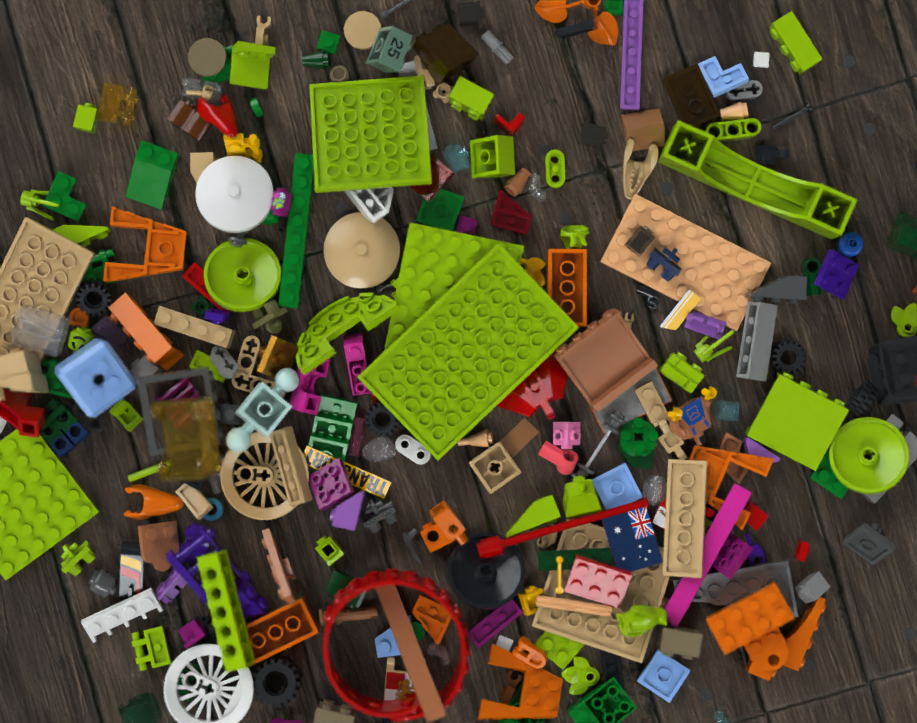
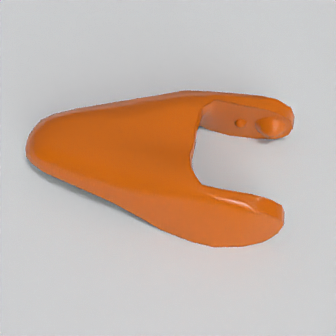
M137 484L125 488L128 494L141 492L144 498V507L141 513L132 512L131 510L124 512V516L132 519L142 520L178 511L184 505L180 497L151 486Z

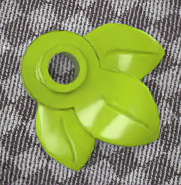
M916 303L908 305L905 310L898 306L892 308L891 319L897 325V332L902 338L911 337L917 333ZM905 326H908L910 328V331H907L905 329Z
M575 656L573 659L574 666L566 668L561 672V675L571 684L569 693L580 695L585 693L589 686L596 685L600 675L596 668L590 666L586 658ZM589 673L594 675L592 680L586 678Z

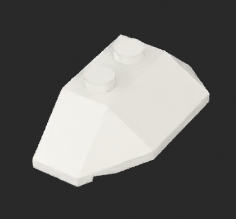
M386 187L347 190L344 192L360 213L370 222L375 223L389 213L394 189Z

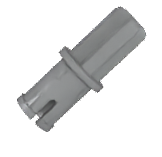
M490 30L481 36V39L491 48V52L495 53L504 64L507 65L513 60L512 54L503 46V42H500Z

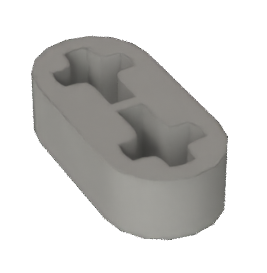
M751 80L735 88L736 90H742V92L737 93L736 97L730 91L725 94L731 101L755 99L761 95L763 87L760 82ZM754 85V88H758V91L753 94L752 91L746 92V89H750Z
M221 346L213 347L210 360L217 371L224 378L230 379L235 377L238 365L228 350Z

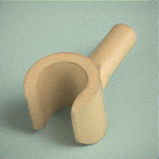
M204 86L203 91L186 90V95L202 96L206 101H209L212 98L214 88L212 86Z

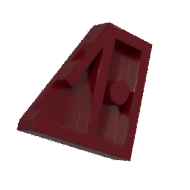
M499 190L490 226L527 235L532 216L506 195L503 190Z

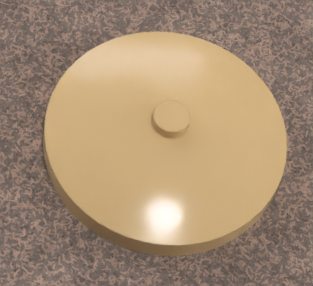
M360 212L342 217L330 228L324 242V258L329 271L338 281L352 288L367 289L382 284L394 273L400 259V243L396 232L386 220L381 218L372 223Z

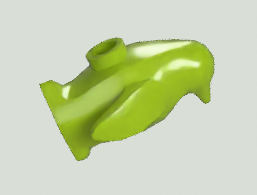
M637 604L632 606L628 612L617 613L616 617L619 628L625 637H637L650 631L657 624L666 626L668 615L664 608Z

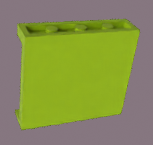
M786 372L783 375L777 373V379L752 425L748 426L745 434L816 471L849 409L845 407V402L837 398L834 401L827 398L829 394L818 389L816 392L810 389V384L802 380L798 383L793 380L794 376Z

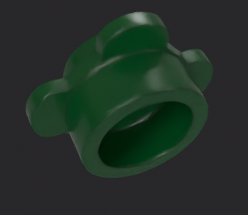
M203 295L199 296L198 300L191 304V310L198 313L200 318H205V311L214 308V305L209 303Z

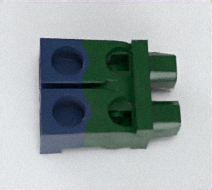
M53 399L47 404L53 413L49 416L45 414V425L41 434L59 457H65L78 446L77 444L82 443L90 436L92 432L67 405L62 404L57 399Z

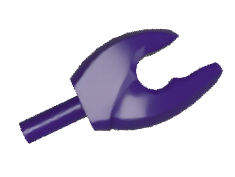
M749 532L744 533L748 544L753 548L746 558L748 565H756L754 560L757 557H760L762 564L766 563L767 559L763 548L758 543L753 544Z

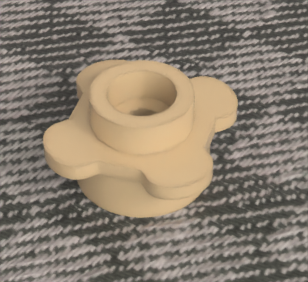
M445 82L438 84L436 90L433 91V97L441 99L443 103H448L449 95L454 86H449Z

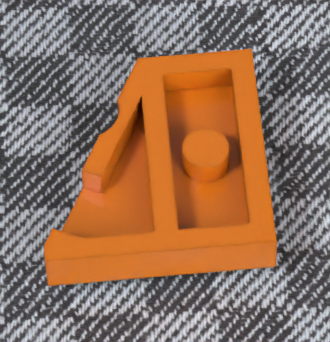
M420 594L412 614L419 620L435 643L439 645L452 617L440 603Z

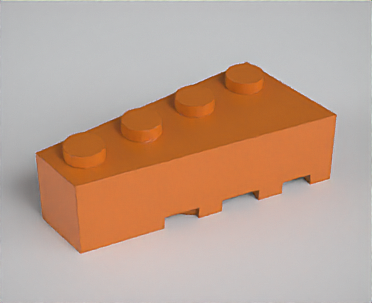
M126 292L108 307L112 312L111 317L117 323L121 322L124 326L122 330L127 336H132L136 340L133 343L140 351L144 350L147 353L145 357L152 365L156 363L168 370L184 356L180 350L171 346L173 342L163 332H159L160 327L153 324L154 321L147 318L149 315Z

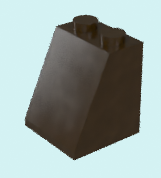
M449 23L443 26L441 24L435 26L431 30L432 32L428 34L426 32L416 37L417 41L412 46L437 85L467 69L479 55L477 50Z

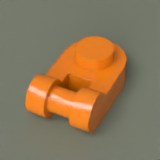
M522 636L518 641L519 645L514 647L512 654L535 669L543 668L548 659L546 652L531 643L527 637Z

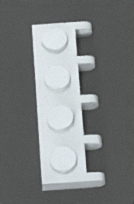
M151 587L82 619L81 624L92 642L95 643L97 642L96 636L105 631L110 636L113 634L112 628L123 623L127 628L131 626L129 620L140 615L145 620L148 618L147 612L155 608L162 612L164 609Z

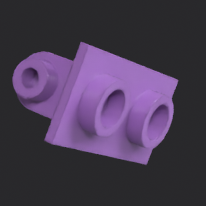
M692 310L687 315L684 327L719 340L722 337L727 322Z
M174 568L169 573L168 579L160 583L156 589L158 600H162L166 604L172 602L180 592L175 588L176 585L183 588L187 584Z

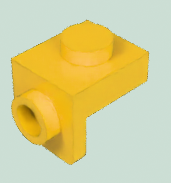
M533 585L524 588L523 592L518 593L524 615L529 616L536 613L538 607L536 605V597L544 593L543 589Z

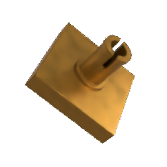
M272 335L267 347L262 346L258 351V356L262 359L257 371L275 378L276 373L280 369L292 368L299 347Z

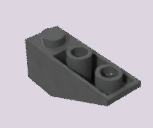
M780 277L745 294V298H752L753 302H763V299H770V303H781V300H787V304H799L800 300H806L807 277Z

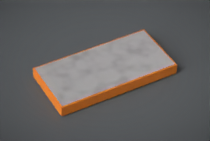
M657 368L599 412H595L591 408L603 434H606L608 431L602 424L603 422H609L611 419L610 411L622 413L626 416L624 420L627 422L646 414L633 389L650 380L664 405L672 401Z

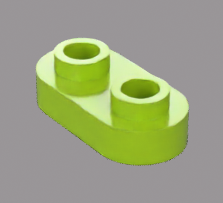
M556 149L549 151L545 157L546 182L551 188H560L565 182V158L563 153ZM557 157L558 162L552 163L551 158ZM557 176L559 181L553 182L552 177Z

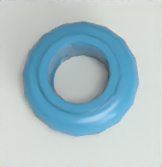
M209 497L207 498L208 501L216 505L217 512L213 515L207 513L203 518L208 521H215L222 516L223 505L219 499Z

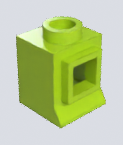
M324 535L316 542L318 546L315 549L328 566H331L345 554L344 550L331 535L328 538ZM327 544H330L335 550L329 556L322 550Z

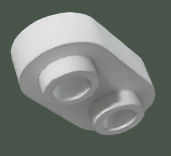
M401 435L397 438L395 447L398 452L416 464L422 465L429 461L430 452L420 442L409 435ZM402 441L408 442L407 448L401 446ZM419 451L424 452V458H418L417 453Z

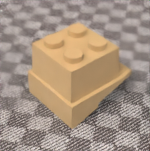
M23 348L13 349L10 354L0 353V401L6 400L3 388H10L11 391L49 393L47 378L42 373L37 353L30 352V349L23 350Z

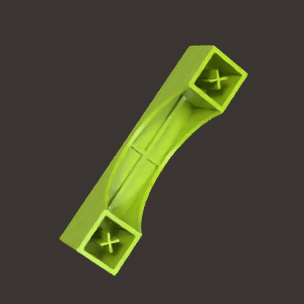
M679 120L673 126L657 163L831 240L843 234L857 202V199L826 185L796 179L761 166L732 151L713 135Z

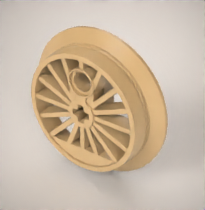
M258 432L251 433V444L249 447L254 445L259 463L248 450H245L244 453L255 466L239 459L243 452L236 453L229 449L221 465V487L228 502L241 514L258 520L276 519L288 514L297 505L290 507L288 498L276 485L277 483L284 487L283 482L277 479H282L281 475L278 474L280 470H276L278 463L273 466L276 460L275 454L269 463L270 445L272 443L270 435L263 437ZM258 443H266L265 463ZM298 447L302 463L304 466V470L306 473V477L309 482L308 464L303 452ZM236 463L243 465L237 471H234ZM244 468H247L251 471V477L249 479H245L242 476V470ZM265 470H267V474H270V477L266 478V480L261 476V473H264ZM234 475H237L238 480H240L239 482L235 483ZM246 483H253L241 494L236 487ZM258 485L250 502L245 500L243 496ZM262 487L261 507L253 505ZM272 487L285 502L277 505ZM267 488L273 507H265Z

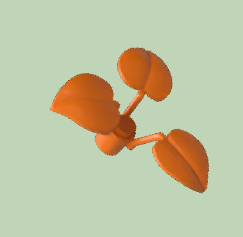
M539 0L535 5V10L541 18L551 23H559L567 18L566 8L583 4L585 8L594 10V20L598 25L596 30L587 32L591 40L599 44L611 46L617 42L618 26L614 16L609 12H602L599 16L597 15V6L601 3V0H580L566 5V0Z

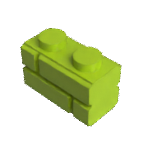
M673 352L661 366L659 372L691 394L704 377V374L701 373L703 369L695 363L690 365L686 362L687 357L680 352H677V354Z

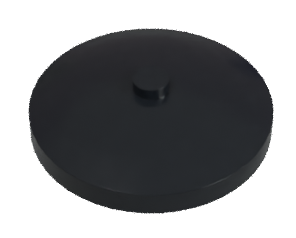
M487 532L473 534L468 537V541L463 545H457L449 558L448 580L453 592L462 602L476 609L491 610L508 604L516 597L523 585L525 565L523 557L515 545L507 546L503 550V554L486 559L479 556L476 543L496 535L499 536V539H506L499 534Z

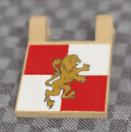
M388 656L384 700L416 696L408 672L405 670H394L395 656Z

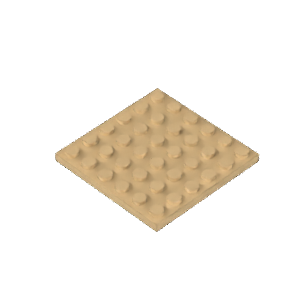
M568 518L566 519V521L573 520L576 518ZM588 523L563 530L556 551L610 547L604 528ZM658 546L663 560L664 548ZM663 563L632 571V577L620 609L612 607L611 616L538 606L531 626L642 663L653 628L637 637H625L619 628L616 614L628 612L632 606L637 604L660 607L670 576H663ZM571 569L562 570L563 593L557 594L558 570L549 571L543 588L544 593L541 596L606 605L564 591Z

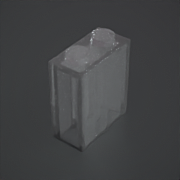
M29 305L21 306L16 313L17 323L11 332V344L54 357L60 356L71 318Z

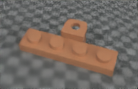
M267 528L262 530L264 536L261 539L265 549H268L269 555H267V559L274 580L280 585L278 589L279 596L290 605L296 602L288 578L291 577L294 580L297 577L291 561L288 558L282 560L275 536Z

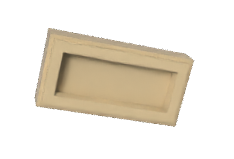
M185 483L175 491L198 520H201L214 508L201 491Z

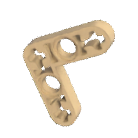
M247 336L244 339L237 360L238 370L235 377L232 378V385L235 388L249 393L254 389L256 381H262L267 386L270 383L272 384L270 386L272 389L275 386L273 381L252 375L258 358V351L261 348V341L256 336ZM252 339H255L257 347H253L251 353H255L254 357L250 354H244V350L249 351L250 346L247 345V342L252 341ZM244 357H249L252 361L249 368H244L241 364V360ZM241 375L246 381H250V377L253 378L250 383V390L247 389V384L238 386L236 378H240ZM286 392L283 393V395L281 396V398H284V397H285Z

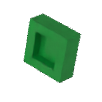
M322 30L317 50H325V52L335 55L341 36Z

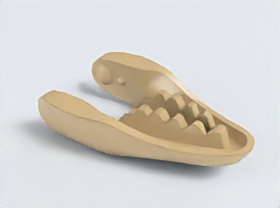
M631 138L626 143L623 158V188L625 197L632 200L634 194L639 193L658 160L656 144L650 145L646 160L639 162L629 159L634 146V140Z

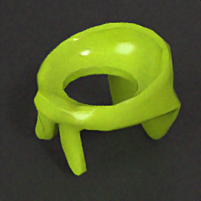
M583 225L565 226L561 229L560 238L566 249H571L572 247L581 249L582 246H587L585 239L590 234L588 227Z

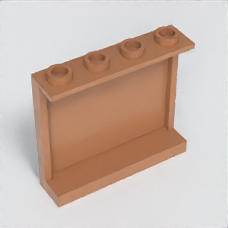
M615 308L606 311L603 314V318L599 321L590 323L587 326V330L583 333H577L573 336L570 343L560 346L554 354L556 360L595 412H599L658 367L655 360L650 358L620 315L622 313Z

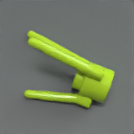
M32 189L30 192L24 190L21 195V205L27 206V210L33 211L52 221L55 220L54 217L35 207H38L39 203L59 207V204L42 200L38 196L48 195L49 191Z
M731 330L711 346L707 343L703 345L709 338V336L705 335L695 345L697 349L693 352L702 363L705 361L709 362L711 359L733 348L729 346L713 353V349L734 334L735 331Z

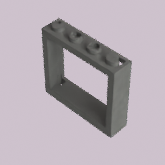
M209 366L138 377L137 381L150 456L220 445L221 439H224L222 428H218V420H221L219 409H215L214 402L218 401L216 390H212L211 382H215L213 370L209 371ZM203 375L213 439L158 447L148 383Z

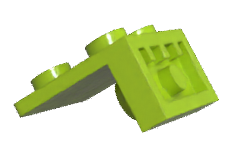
M237 41L232 47L230 84L266 90L268 88L270 59L275 55L276 47Z

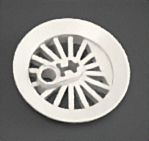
M201 644L187 649L173 661L164 681V698L172 717L178 723L240 722L247 713L253 698V678L249 667L237 670L239 675L221 681L230 671L223 672L217 678L223 665L221 658L213 675L214 656L222 657L218 644ZM209 655L208 674L201 656ZM197 658L202 674L199 673L190 661ZM187 666L191 671L186 674L182 673L183 669ZM189 675L196 677L197 683L195 685L189 684L187 680ZM180 677L183 678V679H182V684H183V685H178V683H179V678H180ZM239 679L236 686H222ZM212 684V689L214 690L209 693L207 692L208 688L205 686ZM178 689H188L193 693L179 697ZM222 690H225V691H234V692H233V694L231 695V694H228V693H226V692H224V691H222ZM199 694L186 708L181 701ZM222 696L230 699L229 703H227L222 698ZM203 698L195 716L192 715L189 710ZM207 700L206 720L200 719L199 715ZM212 701L219 718L217 720H211ZM218 701L226 708L223 715Z

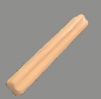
M539 595L536 597V605L540 607L611 616L612 606Z

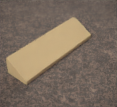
M292 426L272 431L270 438L290 507L313 500Z

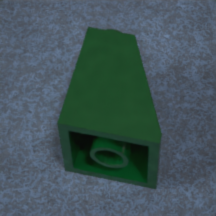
M899 211L885 247L917 259V218Z

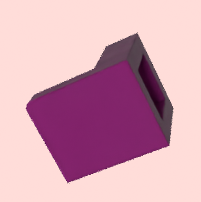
M197 617L178 630V633L186 643L184 645L186 649L208 633Z

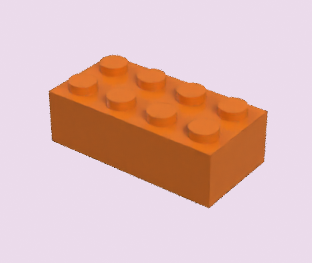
M548 249L547 294L578 327L587 326V249Z
M304 595L295 599L296 602L290 605L287 603L268 612L264 616L246 623L255 664L320 632L321 629Z

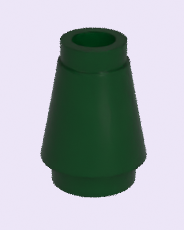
M323 50L303 55V67L318 69L331 67L330 52Z

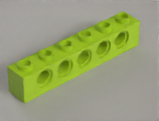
M227 549L197 557L198 568L203 579V588L208 599L207 604L213 618L212 624L216 630L217 643L221 650L222 663L225 666L226 672L247 668L255 664V659Z

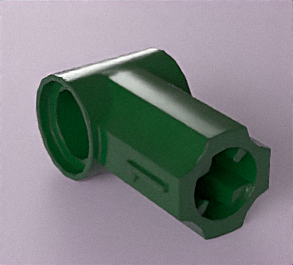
M808 258L801 263L803 277H807L806 296L822 295V289L814 285L822 266L821 262L816 258ZM810 261L815 264L813 272H810L807 268Z

